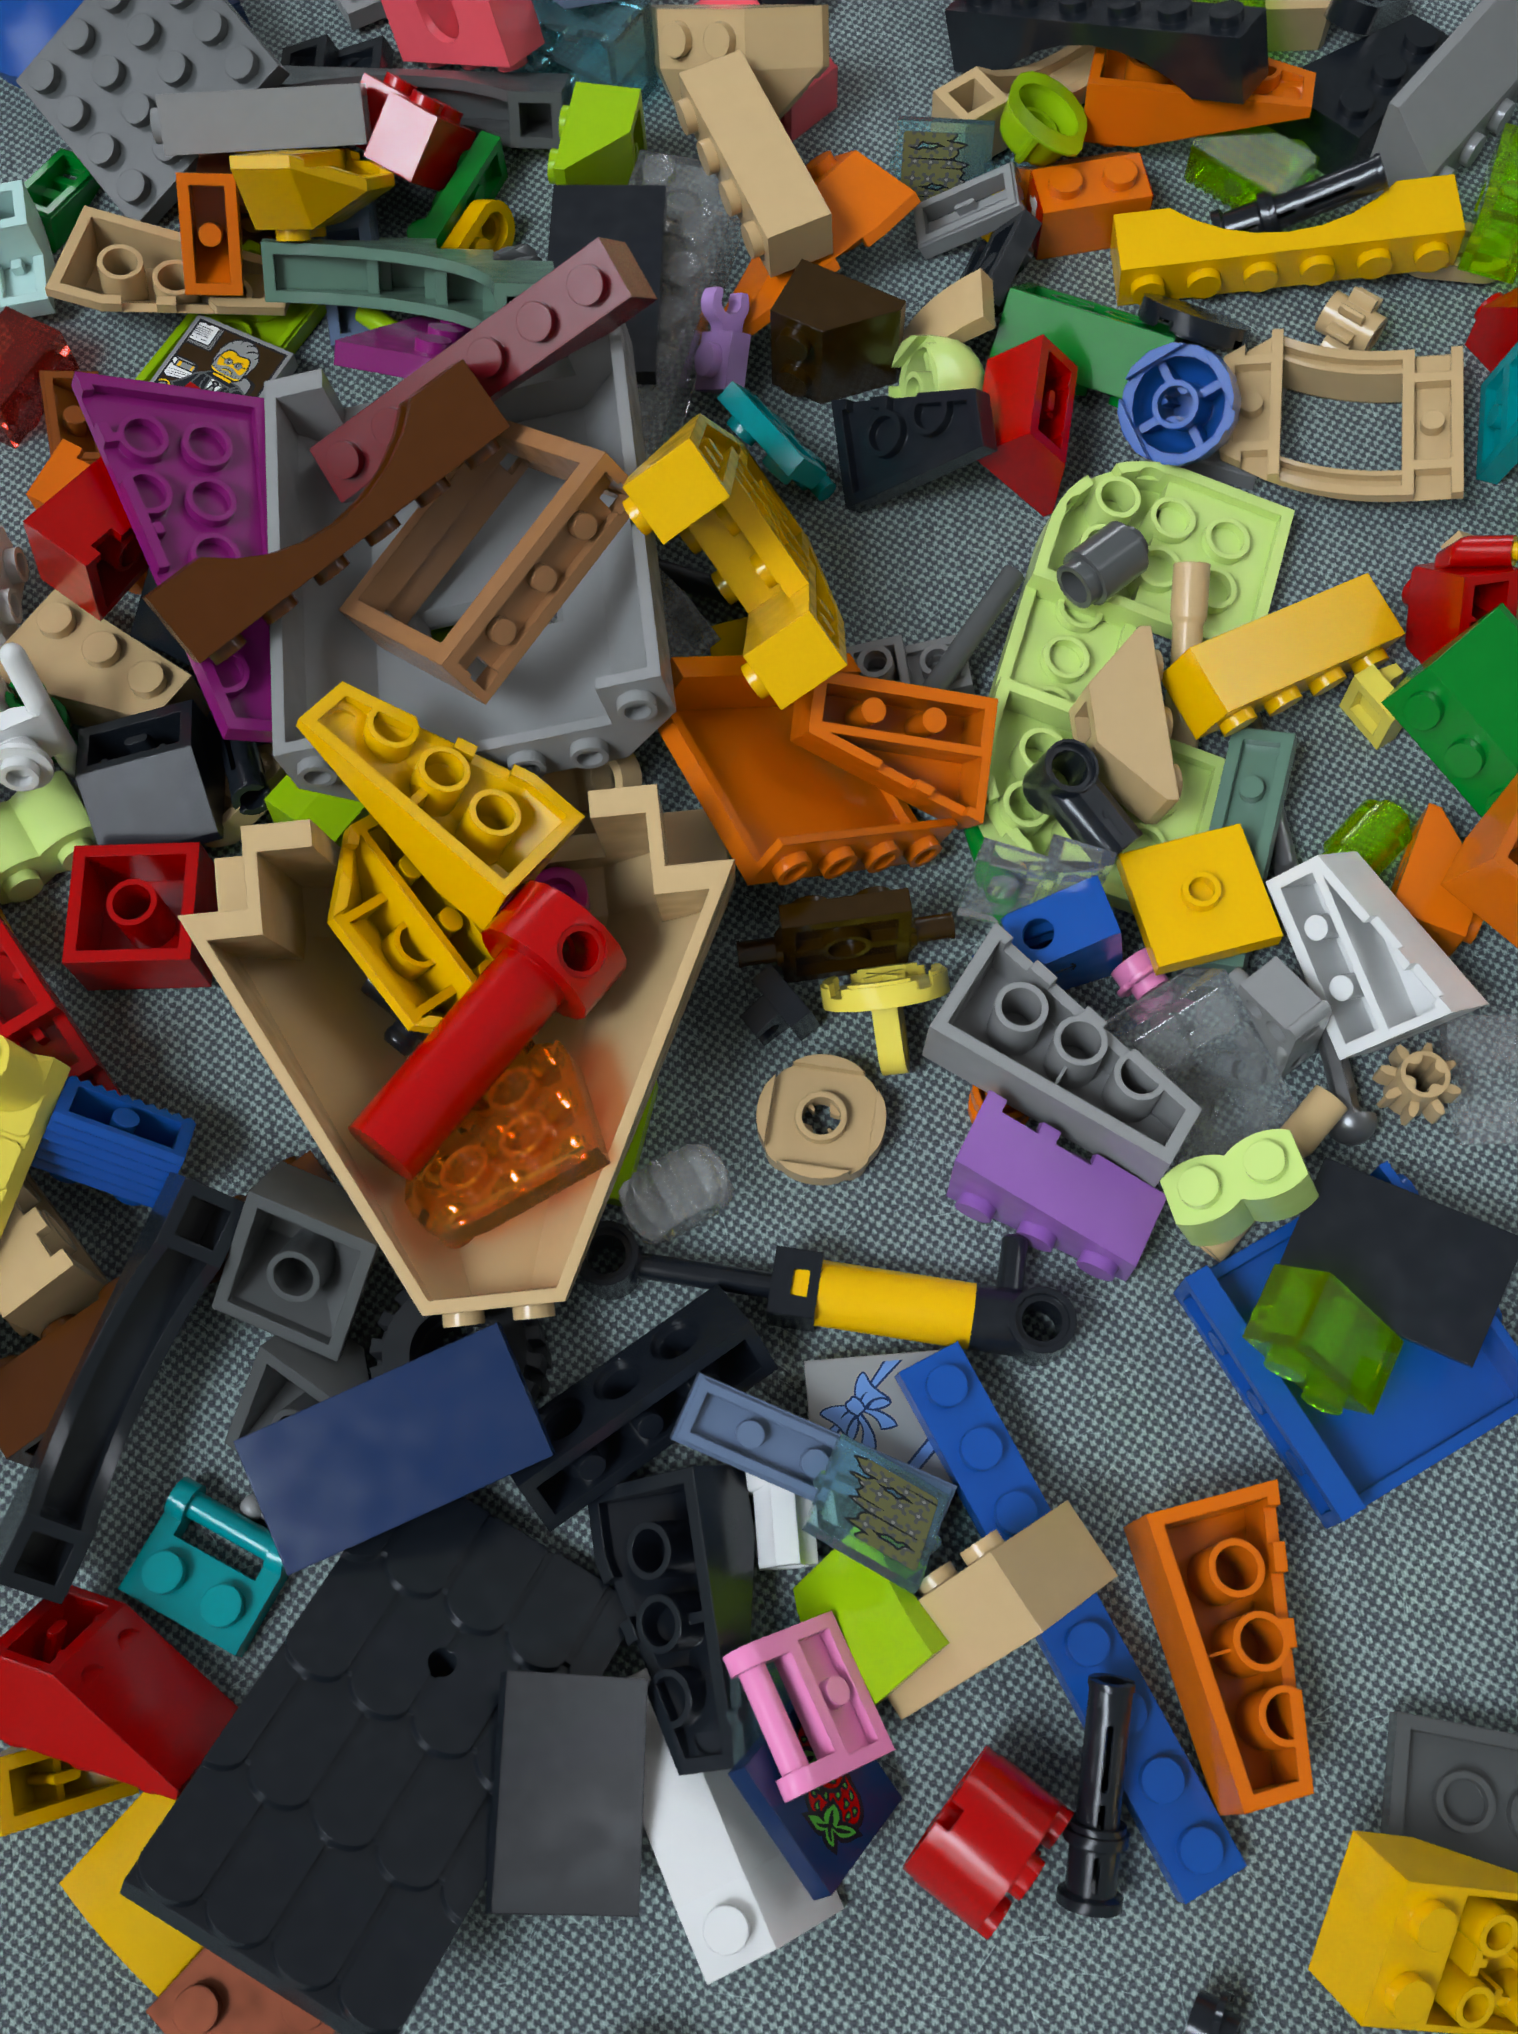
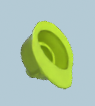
M1034 71L1020 73L1011 85L1007 103L1000 120V133L1003 141L1015 154L1013 161L1018 164L1026 161L1031 165L1042 167L1055 163L1061 156L1076 157L1082 150L1087 131V117L1082 105L1070 90L1052 77Z

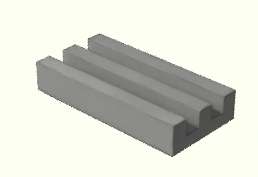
M1013 161L926 199L913 209L918 249L926 260L995 231L1026 209L1021 201L1024 199V195L1019 185L1021 182L1020 172Z

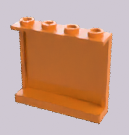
M847 653V666L838 672L859 675L861 670L851 654ZM743 655L671 657L676 712L657 730L732 859H735V864L747 885L778 882L779 885H788L801 878L823 876L825 879H833L846 872L867 870L869 873H877L890 866L909 864L912 868L919 867L930 862L941 852L942 846L940 843L958 826L953 818L918 821L906 802L791 743L790 736L795 701L781 710L771 695L762 700L751 688L741 671V666L747 663Z

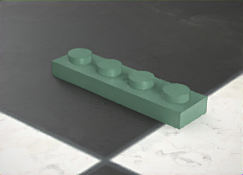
M1244 728L1230 737L1209 831L1241 823L1265 886L1297 748L1296 733ZM1250 952L1192 967L1227 973L1232 972L1237 967H1241L1246 972Z

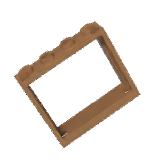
M509 420L506 421L510 427L495 438L501 446L500 450L472 470L463 462L448 473L445 477L451 484V487L425 507H418L338 610L381 648L485 705L630 518L622 504V501L629 497L622 488L628 475L605 451ZM507 453L518 456V458L509 470L506 471L500 465V462ZM528 467L566 480L441 643L407 625ZM602 494L616 498L609 508L600 499ZM477 657L487 667L474 682L470 678L471 674L467 669Z

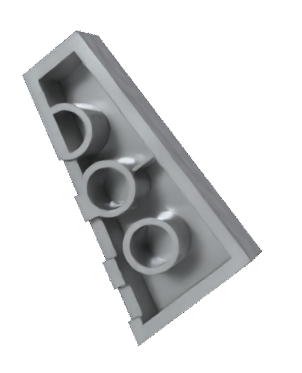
M995 922L930 1024L922 1056L986 1093L989 1090L995 1092L1007 1100V1105L1038 1123H1047L1060 1131V1135L1092 1154H1099L1155 1188L1174 1160L1202 1108L1136 1048L1130 1051L1106 1029L1108 1023L1089 1006L1085 1009L1056 984L1057 977L1039 960L1033 963L1012 944L1013 937Z

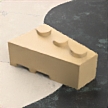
M56 589L47 596L3 644L13 642L23 647L41 682L46 687L49 696L59 700L69 712L70 726L76 724L89 727L190 699L194 700L205 717L208 716L210 711L209 705L192 675L105 619H102L100 622ZM0 661V676L4 679L10 693H13L17 698L13 690L8 687L11 680Z
M1068 1500L1007 1541H1004L998 1530L995 1529L962 1551L960 1555L968 1567L958 1573L952 1562L948 1561L914 1584L922 1597L918 1601L949 1641V1644L887 1697L901 1720L1040 1635L1118 1576Z

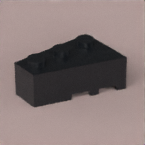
M1412 14L1301 67L1316 73L1310 117L1259 126L1258 132L1325 175L1370 158L1389 102L1446 41L1449 35Z

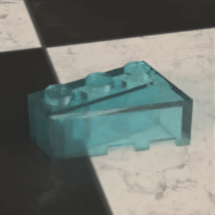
M532 0L545 44L527 56V64L514 70L515 72L570 74L571 98L575 82L641 89L642 103L658 86L650 0H618L571 9H563L553 0Z

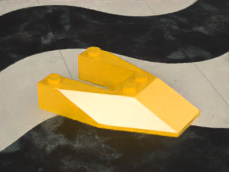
M699 413L628 476L622 488L629 497L622 501V504L635 526L645 536L654 531L664 545L680 534L683 541L694 554H698L702 550L706 553L717 569L711 574V578L722 596L731 605L739 600L748 613L743 657L747 663L741 666V671L751 688L762 700L771 695L779 708L783 710L847 666L844 621L809 538L741 440Z

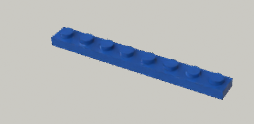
M958 1341L898 1372L894 1376L950 1480L957 1486L956 1492L981 1538L997 1529L1003 1540L1007 1541L1051 1511ZM1096 1592L1046 1631L1036 1636L1035 1639L1084 1729L1089 1693L1088 1676L1090 1674H1115L1127 1677L1135 1682L1136 1689L1132 1700L1127 1749L1128 1758L1122 1800L1177 1902L1187 1904L1244 1869L1247 1865Z

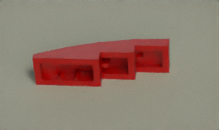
M0 916V1035L32 1054L54 1057L71 1067L68 1077L76 1075L81 1082L89 1080L93 1086L103 1085L106 1091L115 1089L119 1096L123 1095L68 1011Z

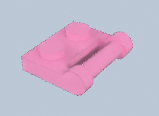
M832 1611L757 1639L722 1657L730 1678L735 1679L739 1677L782 1778L775 1782L784 1803L792 1801L895 1750ZM773 1661L817 1761L810 1764L766 1664Z

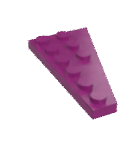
M78 371L74 372L71 387L157 586L194 558H242L268 554L264 398ZM260 617L241 632L247 643L222 663L215 665L210 657H208L199 664L194 662L187 654L224 740L272 743L270 625H267L262 617Z

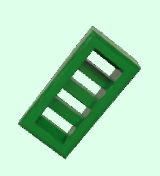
M60 148L24 182L42 220L52 253H56L67 241L84 205H90L101 187L72 151ZM64 174L71 175V176L77 177V179H76V180H72V179L63 177V175H64Z

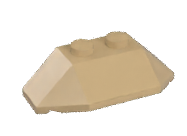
M649 5L652 64L674 107L675 101L682 99L678 73L740 49L779 119L800 99L812 81L819 78L829 67V5Z

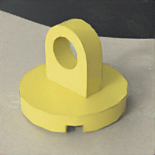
M917 962L859 969L857 973L850 974L851 984L839 986L837 976L829 977L820 984L823 1008L825 1011L831 1012L871 1011L882 1075L909 1073V1046L903 1006L930 1001L950 992L948 971L942 964H932L931 970L928 971L929 974H925V966L917 965Z

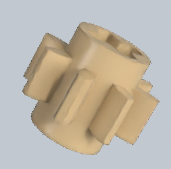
M1357 286L1353 288L1350 296L1339 290L1336 291L1323 308L1315 324V330L1326 336L1320 346L1371 351L1388 321L1387 317L1376 312L1383 299Z
M1428 1042L1420 1051L1411 1054L1401 1044L1396 1046L1388 1056L1391 1066L1381 1065L1372 1077V1080L1376 1083L1384 1085L1383 1097L1377 1103L1378 1108L1389 1107L1394 1113L1400 1115V1122L1403 1126H1406L1414 1117L1421 1114L1431 1124L1436 1123L1445 1114L1442 1103H1452L1461 1094L1462 1090L1458 1086L1450 1084V1071L1455 1067L1456 1062L1454 1060L1445 1062L1442 1057L1433 1053L1432 1044Z

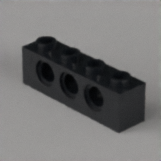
M716 1284L539 1408V1415L556 1454L510 1476L543 1524L551 1532L676 1442L671 1440L670 1436L698 1372L746 1392L776 1371L778 1367L751 1321L721 1287Z

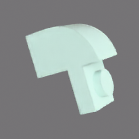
M22 180L0 183V322L5 323L56 313L54 298L46 295L45 287L55 268V263L40 215Z

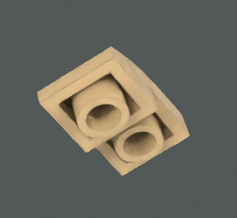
M980 268L944 289L932 298L910 321L904 330V340L911 335H937L956 339L964 343L994 329L993 280Z

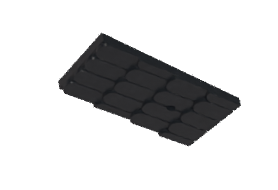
M465 1497L458 1498L342 1552L333 1569L287 1634L277 1653L203 1758L201 1766L141 1851L137 1862L124 1879L119 1894L340 2034H399L487 1880L500 1673L511 1670L602 1676L624 1638L620 1623L627 1619V1615L616 1588L613 1590L608 1587L609 1584H603L601 1579L556 1552L553 1554L549 1551L550 1548L500 1518H493L489 1515L490 1512Z

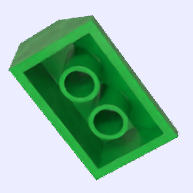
M1026 282L1009 289L989 357L992 358L1044 334L1078 366L1075 395L1087 396L1089 388L1109 394L1108 404L1118 408V401L1123 398V390L1128 382L1125 378L1131 367L1150 350L1171 342L1182 343L1183 338L1175 336V332L1169 330L1168 324L1158 322L1153 327L1140 320L1136 314Z
M1500 603L1406 675L1381 702L1481 818L1518 773V620L1503 603Z

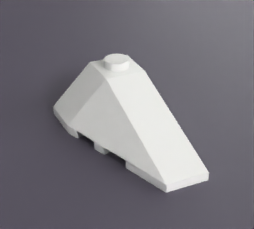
M647 1668L627 1677L648 1679V1685L651 1680ZM647 1695L643 1825L675 1909L705 1981L709 1985L777 1950L844 1909L837 1890L834 1891L832 1896L815 1901L812 1899L729 1777L728 1773L731 1769L679 1776Z

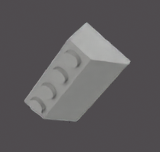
M1482 0L1389 102L1370 156L1372 157L1380 152L1389 187L1399 180L1455 174L1456 177L1457 169L1460 165L1468 168L1475 161L1490 131L1497 135L1507 124L1518 101V0ZM1382 190V191H1379V192L1374 193V194H1376L1377 196H1380V195L1383 194L1385 191Z

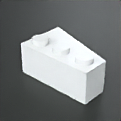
M1357 851L1317 855L1265 882L1309 988L1321 1000L1329 1002L1333 1012L1326 1025V1029L1339 1060L1379 1051L1489 1004Z

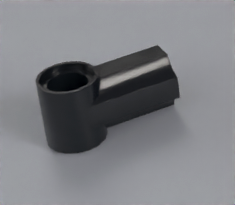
M1062 739L1054 743L1025 773L1022 783L1023 793L1028 803L1035 810L1055 817L1097 870L1138 839L1142 832L1098 778L1099 764L1094 752L1085 743L1075 739ZM1052 769L1060 772L1067 780L1068 785L1062 784L1056 779Z

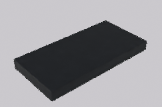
M553 185L547 261H553L554 269L597 237L626 242L658 300L626 321L625 324L633 346L637 385H657L667 213L666 185Z

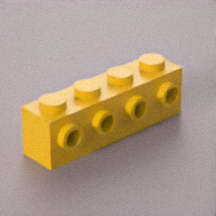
M1366 573L1188 648L1163 672L1161 682L1196 740L1218 730H1221L1224 737H1228L1253 723L1258 718L1256 713L1262 710H1266L1270 717L1275 716L1299 702L1303 698L1301 693L1310 690L1313 697H1317L1343 682L1347 678L1345 673L1353 671L1356 675L1372 664L1377 668L1389 660L1385 650L1404 636L1405 632L1369 573Z

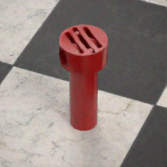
M530 880L523 884L481 932L483 944L493 958V961L348 1126L349 1132L370 1154L405 1179L413 1180L555 1011L576 1020L585 1018L626 970L627 958L619 943L606 927L586 908L565 893L546 883Z

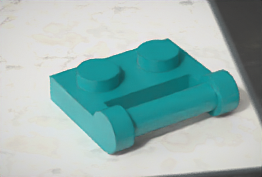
M1518 342L1481 384L1476 479L1496 485L1516 464L1518 465Z
M187 1476L182 1478L171 1491L164 1506V1513L118 1589L234 1656L243 1657L289 1576H287L269 1529L206 1495V1487L203 1484ZM192 1520L263 1559V1568L256 1580L182 1539Z

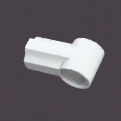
M746 1472L747 1490L749 1495H753L754 1532L759 1570L779 1571L817 1566L818 1552L813 1501Z

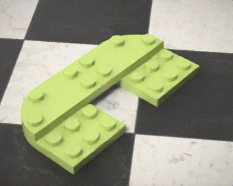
M1153 461L1116 463L1111 472L1095 476L1091 479L1089 475L1080 479L1060 499L1036 542L988 696L997 698L998 706L984 822L978 825L986 842L1001 862L1026 883L1051 895L1098 875L1110 906L1133 914L1116 865L1118 854L1096 870L1053 815L1041 813L1028 803L1024 796L1022 785L1025 773L1054 743L1062 739H1073L1069 716L1070 708L1089 682L1133 634L1137 627L1151 626L1152 633L1172 640L1170 609L1174 563L1192 561L1211 564L1208 612L1203 626L1202 642L1268 615L1295 510L1193 471ZM1118 521L1138 529L1148 544L1149 563L1147 570L1102 605H1090L1088 608H1080L1071 603L1063 594L1057 581V570L1063 565L1066 554L1109 522ZM1170 739L1173 763L1178 764L1182 772L1183 786L1179 801L1157 824H1144L1119 803L1142 832L1138 839L1120 853L1209 831L1225 758ZM1052 769L1056 779L1062 784L1068 785L1065 777L1060 772Z

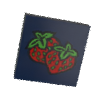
M790 1700L786 1704L785 1709L810 1764L817 1761ZM763 1733L728 1773L814 1901L832 1896L902 1800L901 1795L878 1761L875 1760L792 1801L784 1803L775 1782L782 1777Z

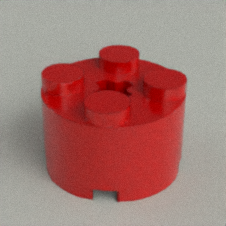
M986 1746L957 1784L953 1794L939 1814H936L906 1859L902 1869L913 1877V1880L970 1928L985 1940H988L1002 1922L1013 1903L1005 1894L1008 1892L1018 1901L1024 1897L1045 1865V1861L1040 1858L1042 1852L1037 1848L1038 1845L1041 1843L1049 1850L1068 1825L1074 1812L1002 1754L998 1755Z

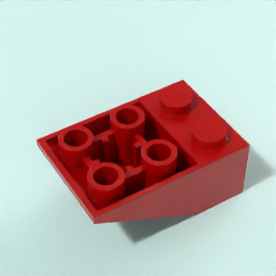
M71 1585L62 1605L42 1599L0 1637V1740L13 1747L26 1748L64 1761L76 1769L92 1771L133 1785L148 1794L161 1795L177 1800L201 1766L203 1758L239 1708L126 1603Z

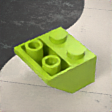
M575 82L570 105H563L560 111L559 147L551 148L547 166L549 183L556 185H647L650 168L641 89Z

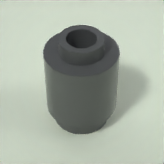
M1118 521L1109 522L1066 554L1063 565L1057 570V581L1060 589L1067 599L1077 607L1088 608L1090 605H1102L1147 570L1149 563L1148 544L1142 533L1135 527Z

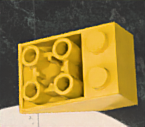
M1353 1830L1308 1970L1361 2027L1451 2034H1518V1873L1414 1837Z

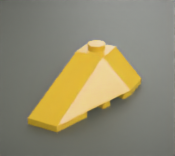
M343 681L298 718L296 727L431 886L482 930L486 928L523 884L536 879L585 817L535 773L514 764L511 770L476 754L478 746L460 737L453 743L419 726L416 716Z

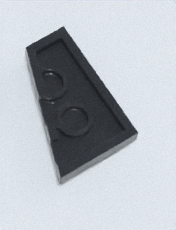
M976 388L918 393L916 397L904 398L875 396L870 397L868 401L856 402L848 399L831 400L845 509L862 513L998 451L990 395Z

